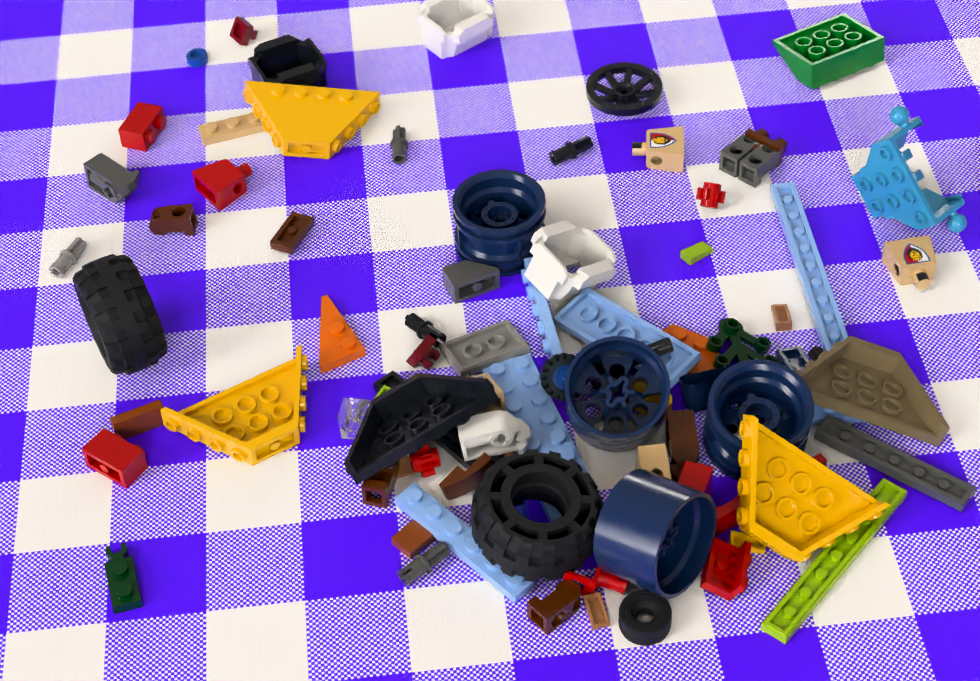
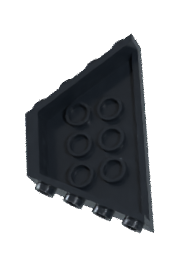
M417 373L372 399L345 459L346 472L351 475L357 485L384 468L396 465L399 459L406 455L418 452L423 445L433 439H440L455 426L467 423L470 417L499 401L493 384L488 378Z

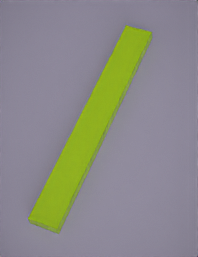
M883 478L869 495L891 506L882 510L883 514L880 517L870 521L865 520L859 524L860 528L850 534L843 533L835 538L836 542L824 548L761 623L760 630L786 644L904 501L908 491Z

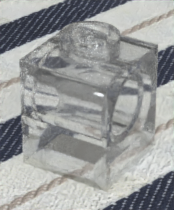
M343 398L338 414L342 439H355L370 405V400Z

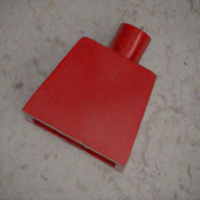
M223 159L193 170L192 175L195 189L217 210L221 211L246 193L245 178L252 175V170L247 163L236 167L228 159Z

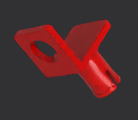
M597 567L593 579L569 570L565 571L562 581L576 580L584 585V587H580L581 596L593 594L595 588H599V586L624 595L628 583L623 579L602 571L599 567Z

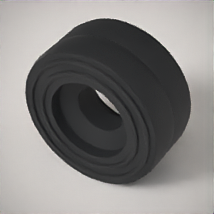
M637 590L628 594L622 600L619 607L618 623L621 633L628 641L641 646L655 645L664 640L670 632L672 609L666 598L648 590ZM641 613H648L652 615L653 619L650 622H641L637 616Z

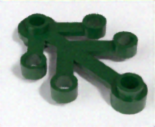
M734 318L722 319L718 325L719 333L716 336H710L706 344V348L710 352L718 353L721 351L725 341L731 342V346L724 354L716 355L713 362L714 368L729 367L730 362L735 357L738 363L748 361L749 359L770 360L779 363L778 359L773 355H761L769 351L771 341L762 336L755 338L745 332L742 324ZM742 341L753 346L756 351L744 345Z

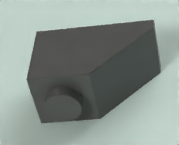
M468 260L442 267L443 286L455 304L500 289V270L498 267Z

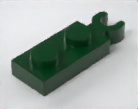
M124 542L121 543L122 549L118 553H112L110 546H107L105 549L109 562L104 563L114 614L143 607L133 557H129V552Z

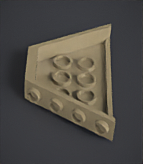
M849 336L842 342L837 341L830 351L824 350L817 360H810L803 370L795 371L811 390L814 404L822 408L834 410L848 417H854L871 425L880 426L897 434L906 435L938 447L950 429L901 353Z

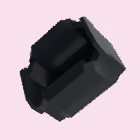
M287 34L258 44L254 49V56L248 58L253 81L316 87L327 85L325 70H327L326 61L310 38L300 41L295 36Z

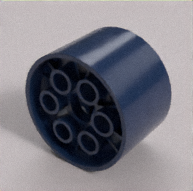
M611 336L588 344L572 360L565 379L566 412L572 428L587 444L607 452L631 451L637 449V446H643L657 434L664 422L670 397V379L664 362L651 347L633 338ZM598 360H601L605 373H602V376L592 366ZM633 361H636L643 366L632 376L629 371ZM616 368L621 369L624 372V376L618 379L613 378L610 375V371ZM590 381H596L601 387L599 390L590 391L586 385ZM637 382H643L647 385V390L638 392L634 390L633 385ZM622 388V397L618 396L611 403L612 392L616 393ZM574 393L586 395L590 400L574 402ZM660 395V404L644 401L648 396ZM590 407H596L600 410V415L591 418L585 412ZM636 408H642L647 412V416L638 419L632 412ZM605 421L602 431L594 428L596 424ZM612 421H620L624 427L616 432L609 428V424ZM631 421L638 427V430L631 432L627 422Z
M635 469L629 472L614 486L597 520L593 552L598 567L604 572L661 597L671 599L681 595L691 586L701 572L712 548L717 524V511L714 500L707 493L645 469Z

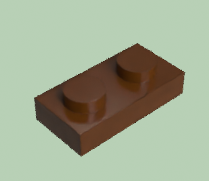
M292 211L271 239V249L292 255L314 226V217Z

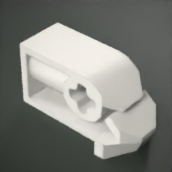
M503 410L476 414L470 417L467 423L457 426L465 462L478 459L484 452L489 456L518 451L519 455L526 452L532 437L530 427L522 419L516 418Z

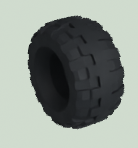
M114 254L104 256L83 265L82 270L74 274V288L84 317L102 358L113 374L125 373L129 375L158 363L159 358L166 355L168 346L161 321L144 280L130 257L126 255L116 256Z
M529 449L520 455L517 452L511 453L502 458L500 462L491 465L484 472L481 481L477 483L471 505L470 523L472 524V536L475 544H478V547L482 549L484 557L492 565L498 564L501 566L502 572L511 577L516 574L525 577L524 581L531 582L538 581V578H546L547 581L556 580L563 577L565 571L575 572L582 567L587 557H591L593 553L594 532L600 511L604 505L603 498L600 497L597 490L598 486L590 474L587 472L583 473L581 465L573 459L568 461L561 458L560 453L553 451L540 453L538 449ZM523 500L543 501L554 506L562 517L547 523L535 522L523 517L513 505Z

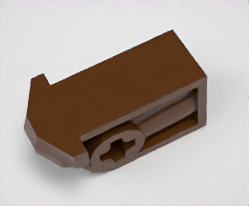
M694 410L666 412L665 437L671 479L676 482L679 480L686 460L695 463L699 461V443Z

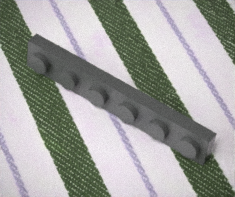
M830 415L826 417L815 431V440L960 512L965 509L975 495V486Z

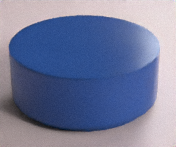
M201 48L190 50L186 54L187 64L194 68L206 65L208 63L207 51Z

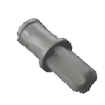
M77 237L67 249L61 250L58 259L49 267L50 273L56 278H61L71 265L77 263V257L87 246L86 241Z

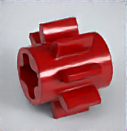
M704 182L703 188L698 187L696 199L701 200L700 206L718 209L719 203L724 204L726 192L721 191L722 185Z
M429 444L423 445L418 452L409 454L413 473L420 472L423 478L436 475L434 468L441 467L437 448H429Z

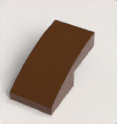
M484 452L466 471L457 466L439 484L445 498L452 500L475 490L484 472L491 465L495 464L493 459Z

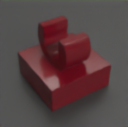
M236 16L229 36L238 44L247 46L249 39H256L258 31L253 30L254 26L246 19Z
M428 334L406 362L413 368L421 362V365L429 370L434 363L428 357L436 361L441 356L438 350L431 348L437 340Z

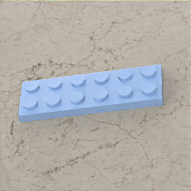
M589 287L580 292L553 317L556 326L587 345L598 339L611 336L633 338L646 345L666 337L670 338L674 351L660 357L669 374L670 389L679 381L681 376L686 375L701 360V354L697 350ZM639 364L631 367L630 371L636 374L643 365Z

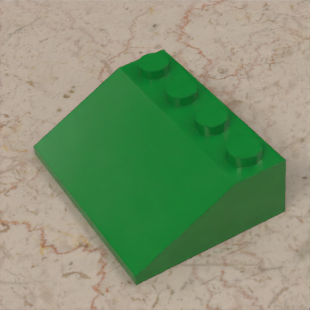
M841 13L772 40L773 46L796 78L811 89L819 88L824 84L837 81L839 78L854 74L859 70L872 67L884 61L885 37L846 13Z

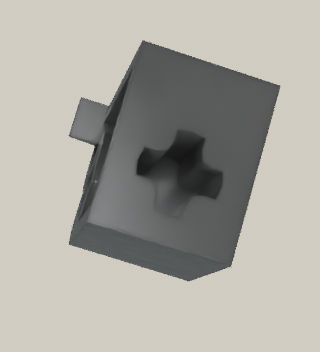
M99 153L83 163L88 187L112 203L127 197L139 186L140 171L136 169L131 172L103 153Z

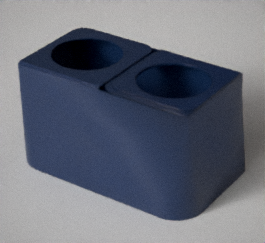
M719 367L681 376L679 380L683 405L688 410H694V412L707 410L708 397L714 381L729 367Z

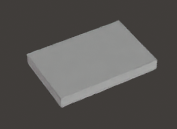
M508 319L439 345L441 354L458 376H462L465 373L474 375L482 372V369L490 367L493 363H500L531 353L530 345Z

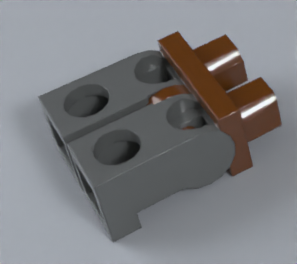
M749 128L745 135L740 136L721 150L719 170L735 178L738 177L739 180L756 188L761 183V178L765 174L774 170L775 167L782 163V156L786 152L787 141L782 138L774 141L769 138L767 131L761 128L754 131Z

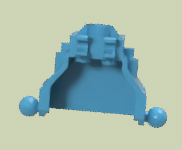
M901 105L895 106L891 109L889 118L893 124L899 126L871 145L866 165L851 176L873 218L884 216L886 219L895 218L916 230L936 226L948 217L947 227L954 233L962 232L967 226V219L964 215L957 213L956 210L965 204L961 193L944 197L927 188L920 189L917 182L924 178L922 171L918 169L912 172L906 163L907 160L913 157L910 149L907 148L903 152L899 149L904 146L908 131L920 127L924 123L920 116L909 119L910 113L906 107Z

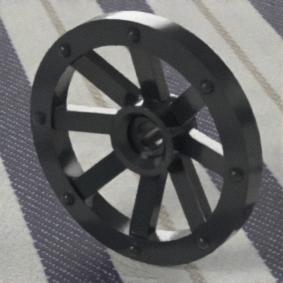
M628 62L612 63L598 68L589 76L586 83V96L591 105L601 112L615 116H634L651 110L659 103L662 97V81L653 70L646 66ZM625 73L624 82L618 83L613 74ZM632 74L643 77L635 85L631 83ZM606 78L612 89L598 82ZM649 83H651L654 88L650 90L640 91ZM595 90L608 96H598Z

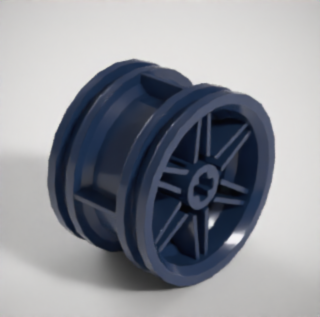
M504 169L480 172L467 178L458 186L452 198L453 219L456 224L454 231L455 248L459 260H468L498 267L500 277L521 274V269H525L524 258L533 257V254L530 252L533 246L531 242L533 234L545 226L546 199L541 185L526 174Z
M755 359L742 361L723 371L714 381L708 397L707 414L703 427V443L708 457L727 476L735 480L741 478L738 454L742 449L739 425L743 420V414L757 417L760 424L804 452L814 418V400L806 382L792 369L770 360ZM737 404L738 410L732 409L731 406ZM785 413L788 419L783 420L780 416Z

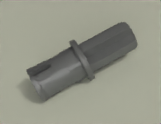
M397 125L396 129L393 130V139L390 142L392 161L398 165L406 162V150L408 148L405 127H400V125Z
M441 541L422 555L418 553L415 560L397 571L401 582L405 580L403 584L408 587L423 574L431 573V568L450 555V549Z

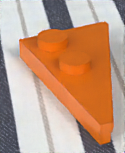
M328 295L321 297L319 368L321 374L366 356L364 346Z

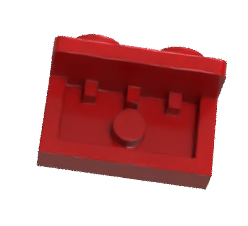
M714 537L709 556L703 566L700 588L728 601H731L737 594L743 593L749 581L746 576L747 569L752 561V555L750 554L751 543L745 541L741 546L736 547Z

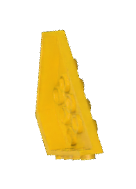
M245 80V90L243 91L246 103H250L255 117L261 120L264 131L270 134L275 148H279L283 156L330 159L335 153L340 152L348 139L351 140L360 127H364L368 119L373 114H377L381 107L379 102L380 92L247 80Z
M302 345L297 346L296 358L179 412L164 407L160 409L163 424L172 432L177 431L186 435L194 442L199 441L210 446L216 452L226 453L238 462H246L254 466L300 444L301 432H306L305 416L301 415L302 411L307 409L306 395H302V391H307V375H303V370H308V355H303Z
M743 414V420L739 425L742 449L738 454L741 478H739L737 483L740 507H738L736 512V520L740 530L777 554L792 561H805L813 555L812 552L819 547L826 548L836 542V537L843 533L850 534L858 530L860 523L880 517L883 514L882 510L891 506L886 502L876 500L759 423L757 417Z

